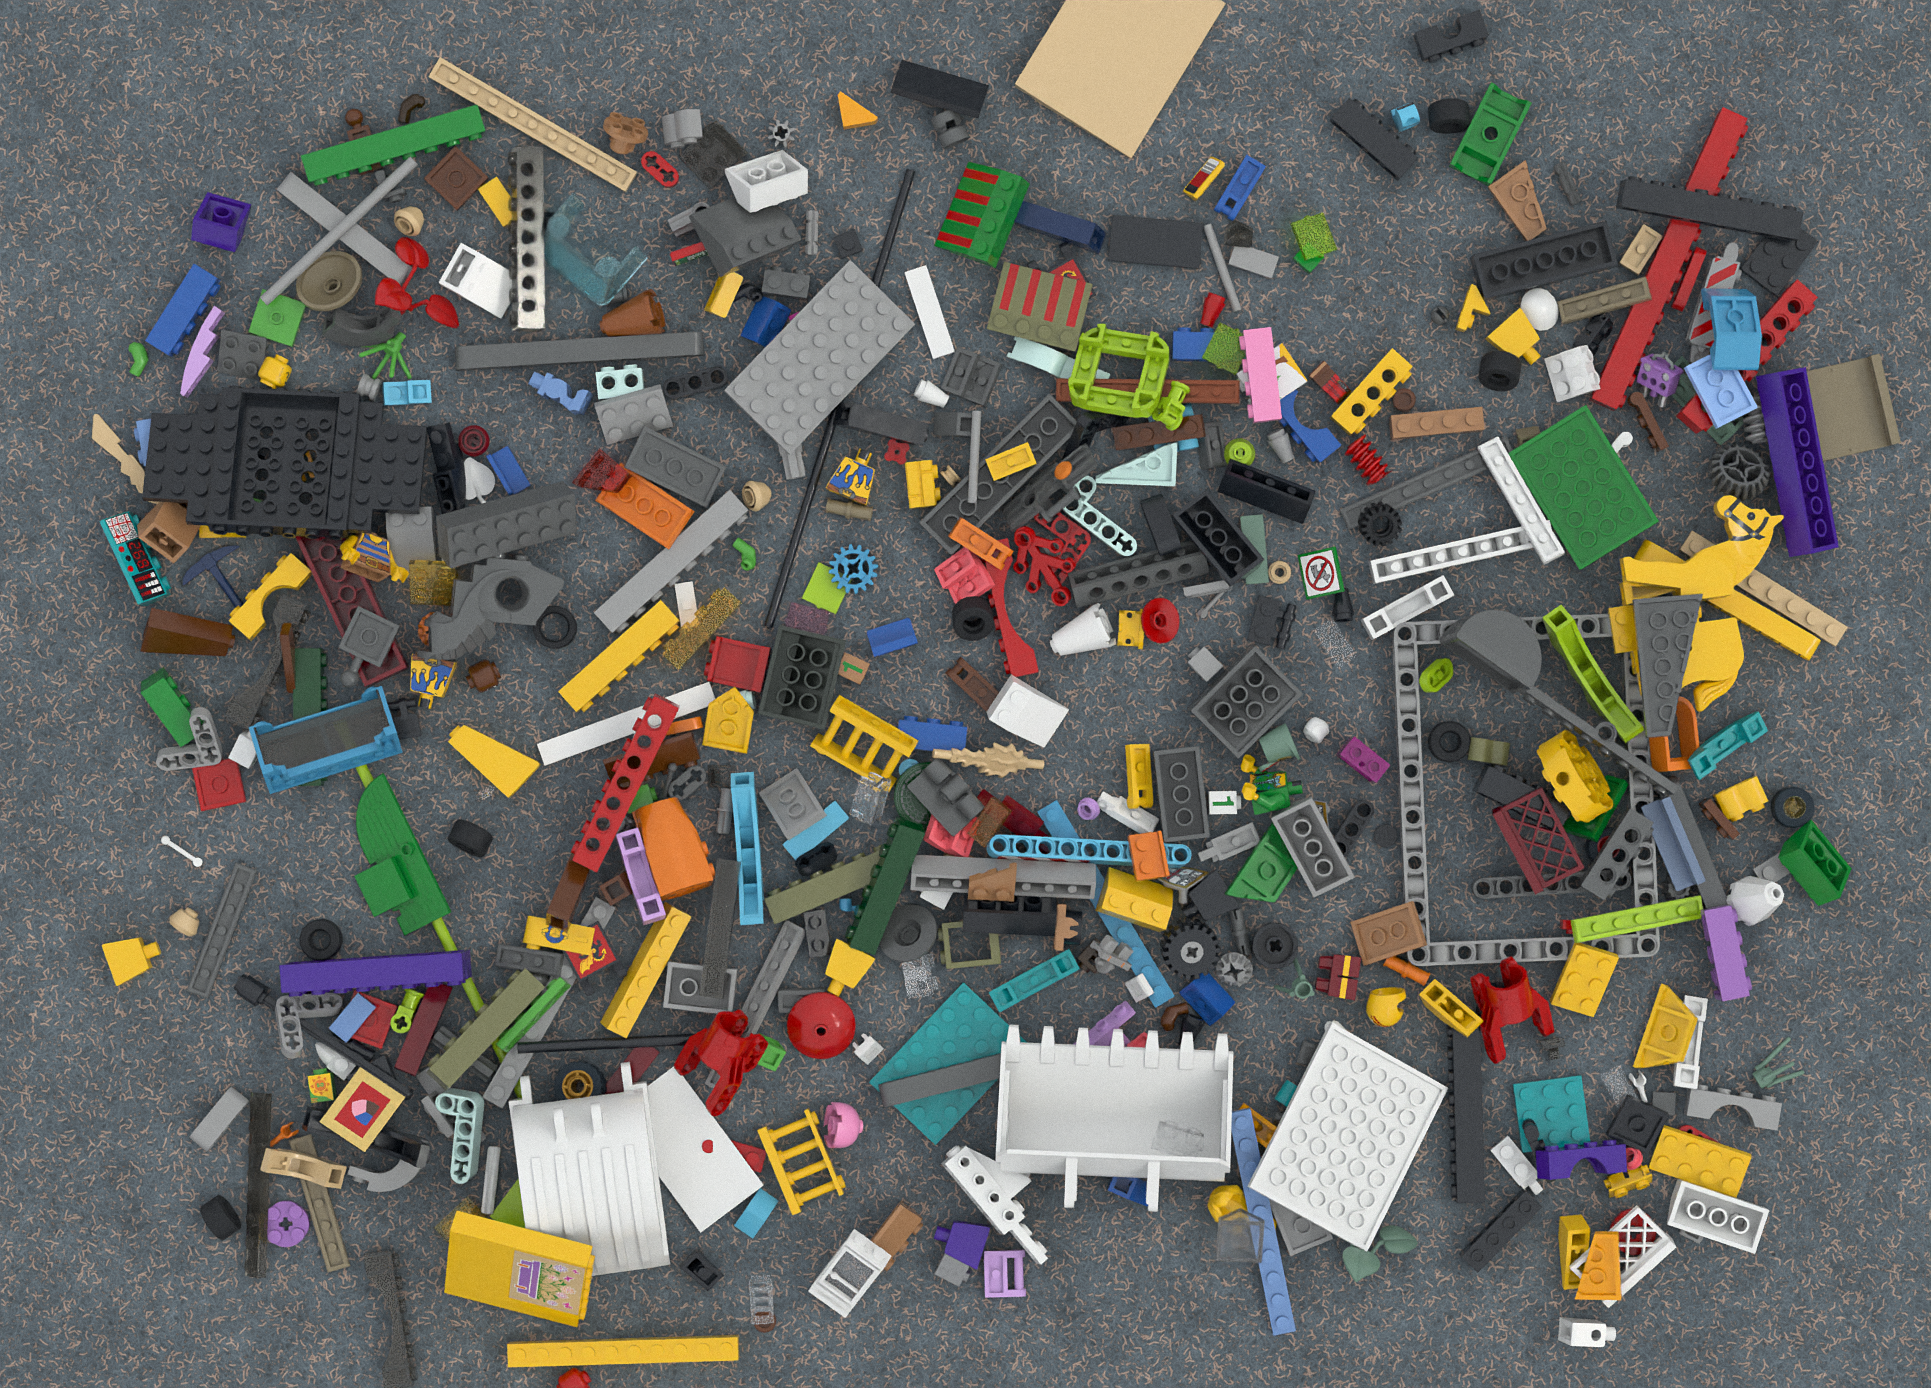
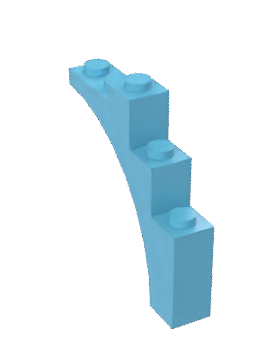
M754 772L731 773L740 925L764 924V885Z

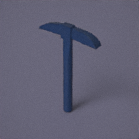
M240 546L222 547L200 558V561L195 563L185 573L183 586L207 569L216 579L234 607L236 608L238 605L242 607L243 602L217 566L219 560Z

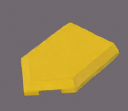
M733 687L709 703L702 745L747 754L754 711L736 687Z

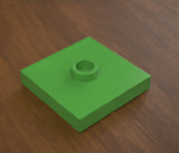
M262 289L261 295H263L267 290ZM278 295L269 305H266L259 298L248 332L293 347L306 306L301 301L283 295Z

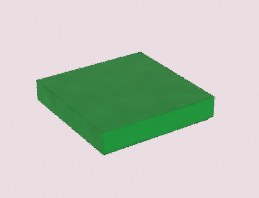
M394 856L354 876L374 917L414 898Z

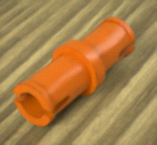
M1396 956L1386 959L1383 966L1400 973L1401 977H1408L1422 984V986H1425L1431 974Z

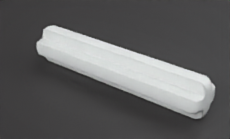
M489 1146L487 1151L481 1207L483 1214H493L495 1207L501 1150L497 1146Z

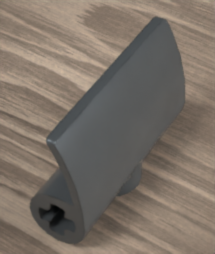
M936 758L919 776L907 785V788L951 836H955L985 808L980 800L969 790L970 787L958 774H955L940 758Z

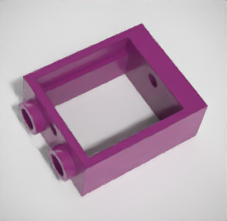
M1355 736L1349 737L1336 754V756L1371 783H1377L1390 766L1388 762Z

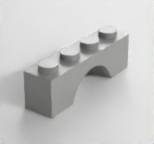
M1698 1084L1697 1089L1687 1088L1683 1113L1687 1116L1710 1119L1713 1113L1720 1107L1738 1105L1745 1110L1752 1126L1778 1131L1782 1103L1776 1102V1097L1762 1095V1099L1753 1098V1093L1740 1091L1739 1095L1730 1094V1089L1717 1087V1092L1710 1091L1708 1086Z

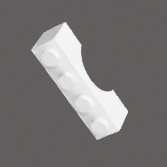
M1443 575L1361 619V622L1370 639L1373 640L1397 627L1398 624L1406 622L1454 596V593Z

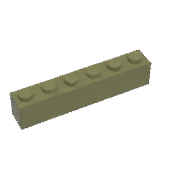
M881 845L873 848L874 853L866 856L863 852L851 857L853 860L851 863L845 865L841 861L830 866L832 871L825 874L820 870L810 875L811 879L802 883V880L799 879L789 883L790 888L781 892L780 888L768 892L769 897L764 900L774 924L865 887L866 884L869 885L872 878L870 877L871 869L874 864L878 863L880 858L879 850Z

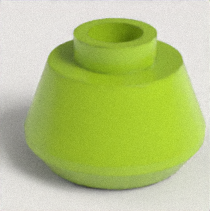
M1237 438L1226 445L1224 458L1227 464L1230 459L1250 466L1255 458V449L1248 440Z

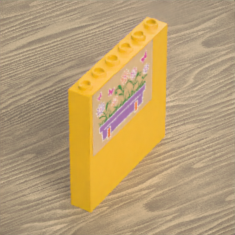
M456 1211L450 1229L444 1293L578 1327L579 1320H584L587 1311L595 1256L592 1255L593 1246Z

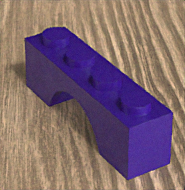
M1615 1139L1602 1140L1603 1144L1598 1145L1597 1141L1583 1142V1146H1578V1143L1564 1144V1148H1559V1145H1547L1545 1150L1536 1151L1537 1178L1548 1180L1570 1178L1574 1165L1583 1158L1590 1162L1595 1173L1627 1172L1626 1144H1617Z

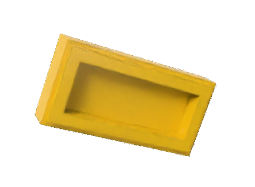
M495 177L478 189L504 228L523 215L498 177Z

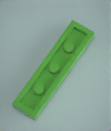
M561 977L553 979L546 987L548 990L531 1002L530 1005L532 1007L526 1013L522 1012L514 1021L515 1025L510 1030L506 1029L499 1036L500 1040L496 1045L508 1053L571 985Z

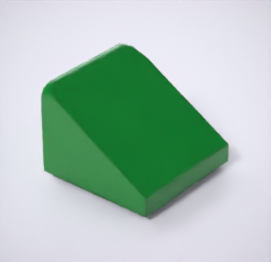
M1307 242L1292 260L1310 274L1324 256Z

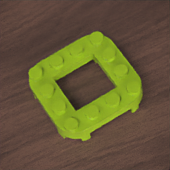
M1097 324L1096 328L1090 329L1086 333L1082 332L1079 337V347L1072 374L1068 379L1069 395L1072 404L1085 410L1134 418L1150 417L1160 402L1169 366V346L1159 337L1158 333L1151 331L1150 336L1110 330L1106 329V324ZM1102 353L1145 360L1139 386L1136 388L1135 393L1093 386Z

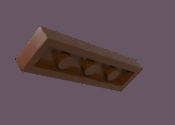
M1202 414L1183 417L1180 426L1173 431L1168 430L1161 421L1112 428L1116 450L1206 437Z

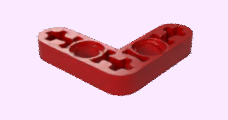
M1060 512L1056 514L1058 517L1053 521L1051 527L1046 525L1049 522L1044 518L1042 520L1038 518L1039 513L1033 518L1038 524L1066 542L1061 550V554L1057 558L1061 559L1063 553L1070 552L1073 554L1077 564L1091 542L1089 533ZM1060 520L1066 521L1068 524V530L1065 533H1058L1055 529V524ZM1084 534L1086 536L1084 540L1087 543L1079 545L1077 550L1081 552L1077 555L1073 549L1067 548L1069 543L1074 546L1077 541L1074 537ZM1050 566L1052 571L1055 573L1058 568ZM1063 571L1058 576L1061 579V585L1068 577V573L1065 574ZM1044 576L1045 583H1046L1048 586H1050V584L1048 583V581L1046 580V578H1045V576Z

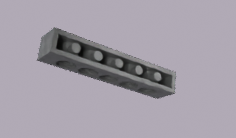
M1192 541L1181 543L1182 550L1161 557L1158 550L1068 573L1076 607L1079 608L1209 573L1207 559Z

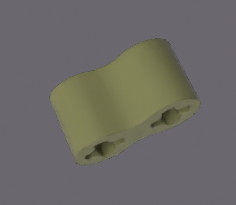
M1470 737L1471 742L1467 760L1507 766L1511 743Z

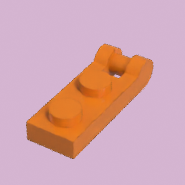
M962 517L959 518L948 537L1000 570L1005 566L1003 563L1006 558L1010 557L1014 552ZM997 548L1000 550V553L995 559L991 555Z

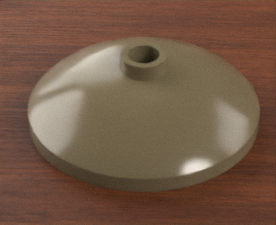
M342 251L325 252L297 278V295L301 302L312 310L331 311L348 303L358 292L362 282L361 267L357 260L348 253Z

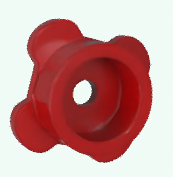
M894 439L889 440L888 451L884 455L886 461L893 460L900 465L906 462V452L910 449L907 443H898Z

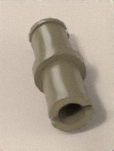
M828 498L826 513L842 515L846 519L853 517L871 521L873 507L854 504V501H848L847 503Z

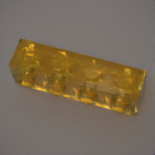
M725 587L722 590L718 588L710 596L712 601L706 607L702 605L694 613L696 618L691 623L687 621L678 630L680 635L675 640L671 638L663 646L665 651L662 655L678 670H681L742 605Z

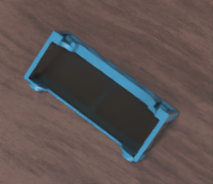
M382 686L367 688L361 695V700L273 727L271 723L261 721L254 724V726L248 727L270 794L403 753Z

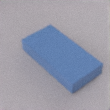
M357 993L329 1029L347 1043L376 1009V1006L362 994Z

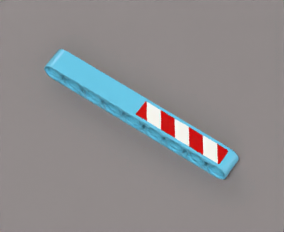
M995 835L986 847L988 855L995 859L1133 866L1129 854L1128 841ZM993 842H1000L1003 845V851L998 852L994 850ZM1016 843L1024 844L1026 852H1018ZM1164 843L1168 868H1181L1190 861L1192 854L1189 847L1183 844ZM1039 844H1045L1049 848V853L1042 854L1038 848ZM1061 846H1069L1072 851L1071 855L1063 854ZM1084 847H1091L1094 850V856H1087L1084 853ZM1107 848L1115 849L1117 853L1116 858L1108 856ZM1175 851L1183 853L1184 861L1176 860L1174 856Z

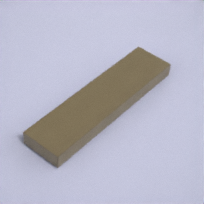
M1645 276L1557 301L1564 325L1652 300Z

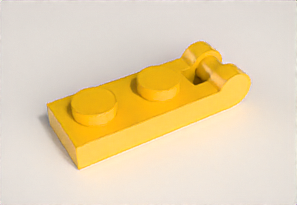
M1150 744L1125 745L1129 795L1127 797V806L1129 809H1137L1139 806L1151 808L1153 806ZM1139 790H1142V797H1139Z

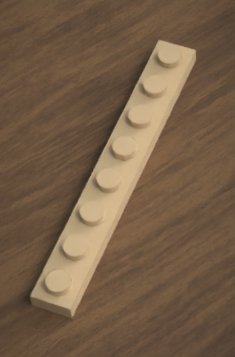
M1691 531L1679 551L1691 557L1696 552L1715 544ZM1755 569L1736 585L1834 647L1847 629V626Z

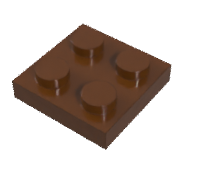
M456 146L424 177L457 211L489 179Z

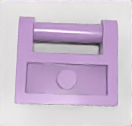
M1024 1249L984 1251L985 1298L1026 1296L1023 1278ZM1007 1258H1014L1015 1289H1008Z

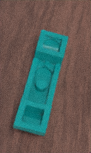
M1758 711L1726 726L1693 752L1688 762L1698 780L1716 769V763L1746 742L1752 743L1768 731Z
M1070 949L1000 985L990 991L989 994L1000 1013L1054 982L1076 972L1080 968Z

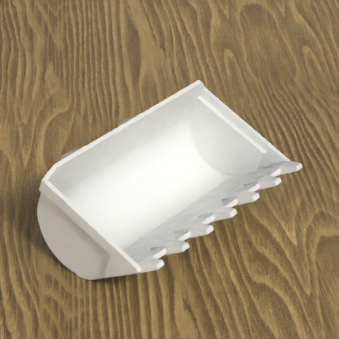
M1009 1025L1007 1040L1002 1042L996 1140V1163H1000L1001 1172L1065 1175L1064 1208H1074V1201H1077L1078 1175L1147 1178L1146 1204H1148V1211L1158 1212L1159 1179L1224 1182L1225 1173H1230L1233 1051H1229L1227 1034L1218 1033L1214 1051L1194 1050L1192 1032H1183L1180 1049L1159 1048L1158 1031L1148 1030L1146 1045L1143 1048L1124 1047L1123 1029H1113L1111 1046L1090 1045L1088 1028L1078 1029L1076 1045L1055 1044L1053 1026H1044L1041 1043L1020 1042L1019 1025Z

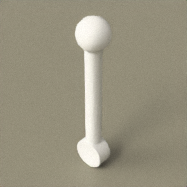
M168 836L161 838L162 844H168L193 861L194 866L199 867L202 865L203 861L201 858H195L171 842Z

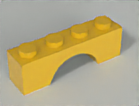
M292 553L288 557L286 555L282 556L276 563L277 569L273 573L268 572L260 581L262 585L257 590L252 589L245 597L247 601L243 606L240 607L238 605L229 615L231 617L229 622L250 641L267 625L263 618V605L266 598L272 592L282 588L298 591L312 576L311 570Z

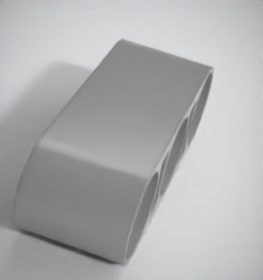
M231 1086L189 1138L208 1152L214 1146V1142L216 1143L228 1129V1125H231L246 1107L249 1100Z

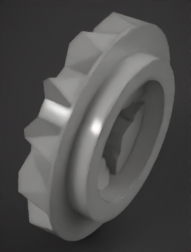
M1236 952L1223 955L1216 965V975L1221 979V983L1225 982L1229 987L1232 985L1240 987L1242 984L1248 983L1253 972L1250 960L1243 954ZM1231 963L1235 969H1239L1237 977L1233 972H1229Z

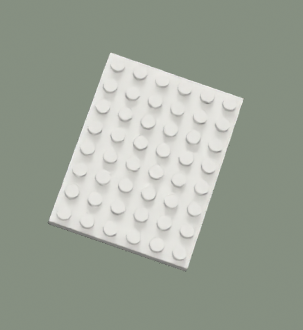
M1329 1023L1247 1187L1359 1249L1368 1251L1448 1087L1334 1023Z

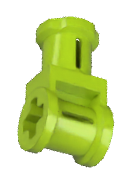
M1172 381V388L1168 397H1161L1159 405L1152 414V418L1155 421H1161L1170 431L1180 426L1183 412L1186 408L1182 405L1185 395L1190 392L1188 386L1177 381Z
M410 988L404 989L406 993L403 1001L391 1019V1027L395 1032H409L420 998H423L425 994ZM405 1017V1022L408 1023L407 1027L404 1026L400 1029V1024L397 1023V1020Z

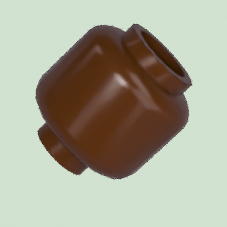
M487 659L469 666V675L466 676L470 688H476L480 693L496 687L499 684L498 679L501 678L494 661L490 663Z

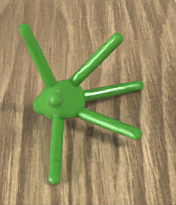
M398 332L394 338L388 339L386 343L361 346L372 349L360 353L359 357H364L384 350L386 353L374 372L372 379L377 378L390 356L392 359L389 377H394L396 359H398L407 378H412L399 352L402 349L401 343L406 338L402 332Z

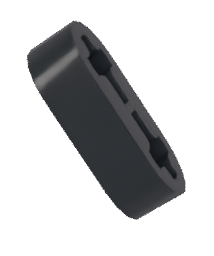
M824 842L799 856L795 861V865L800 875L810 876L833 863L837 859L838 854L832 843Z

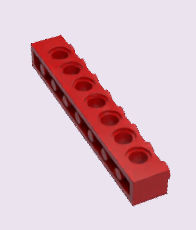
M1798 279L1789 285L1760 319L1762 337L1767 341V346L1761 345L1759 364L1765 365L1772 357L1770 354L1774 347L1778 349L1787 340L1784 337L1788 331L1792 333L1801 324L1799 318L1803 314L1807 316L1815 307L1813 302L1818 297ZM1788 304L1795 307V313H1791L1788 310ZM1774 320L1781 324V330L1774 327ZM1738 370L1744 382L1746 380L1750 382L1758 373L1756 370ZM1697 393L1676 415L1695 434L1702 430L1706 432L1713 425L1708 413L1701 409L1702 402Z
M656 693L653 698H647L642 708L646 712L642 719L637 718L632 728L636 732L632 739L627 738L622 748L625 754L622 760L617 758L611 770L615 774L612 780H606L601 790L605 794L601 801L596 800L591 812L595 813L591 821L586 820L581 830L584 833L581 841L576 840L570 852L574 854L572 861L595 872L598 871L680 705ZM651 715H658L661 718V723L657 726H652L648 722V718ZM646 735L651 739V743L648 746H641L638 743V738ZM631 756H637L641 763L637 767H632L628 764L627 760ZM622 776L628 777L630 785L627 787L619 786L617 783L618 778ZM610 797H616L619 799L620 805L612 808L607 804V800ZM605 817L609 820L610 825L606 828H601L598 826L597 820ZM589 838H596L600 845L597 848H590L586 841Z

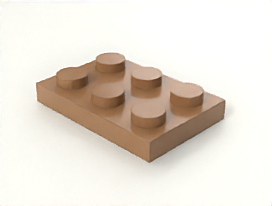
M1414 901L1350 922L1363 966L1427 946Z

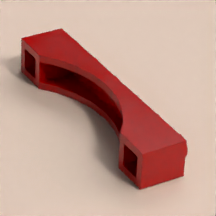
M1008 538L997 540L1010 548ZM996 548L991 556L996 559L1000 550ZM1012 555L1006 558L1003 563L1005 566L1002 570L979 557L982 563H985L986 569L995 584L991 588L992 594H989L988 598L991 608L995 607L997 616L993 617L996 630H1001L1002 639H998L1001 653L1006 652L1008 660L1003 662L1006 675L1011 674L1017 678L1038 673L1034 649L1027 645L1015 632L1005 609L1004 584L1007 572L1013 562Z

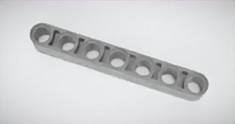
M292 172L287 175L276 189L329 232L346 217L343 212ZM357 223L339 238L386 277L396 280L400 285H402L412 270L410 265L401 261L395 253Z

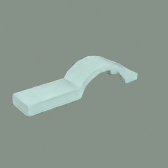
M1015 336L1014 340L1017 342L1012 353L1008 352V358L1042 369L1057 378L1069 379L1071 377L1075 359L1042 344ZM1098 369L1095 379H1109L1110 374Z

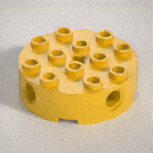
M1563 730L1539 746L1537 754L1544 767L1542 774L1546 781L1551 782L1555 788L1553 793L1560 803L1562 801L1565 803L1577 822L1581 820L1588 823L1613 807V800L1607 794L1610 792V789L1600 767L1585 746H1579L1577 737L1572 732Z

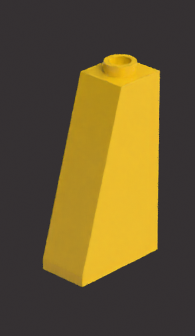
M458 725L449 734L451 739L448 742L508 798H511L542 765L537 760L467 725L462 727Z

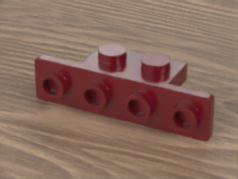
M982 789L977 796L985 806L982 811L986 812L1014 834L1019 836L1049 837L1039 829L1044 821L1010 796L1006 795L1001 802L985 789ZM1039 844V851L1042 854H1048L1049 848L1045 844Z

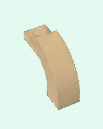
M266 1148L260 1170L266 1173L301 1178L324 1187L341 1189L347 1166L306 1153L281 1148Z

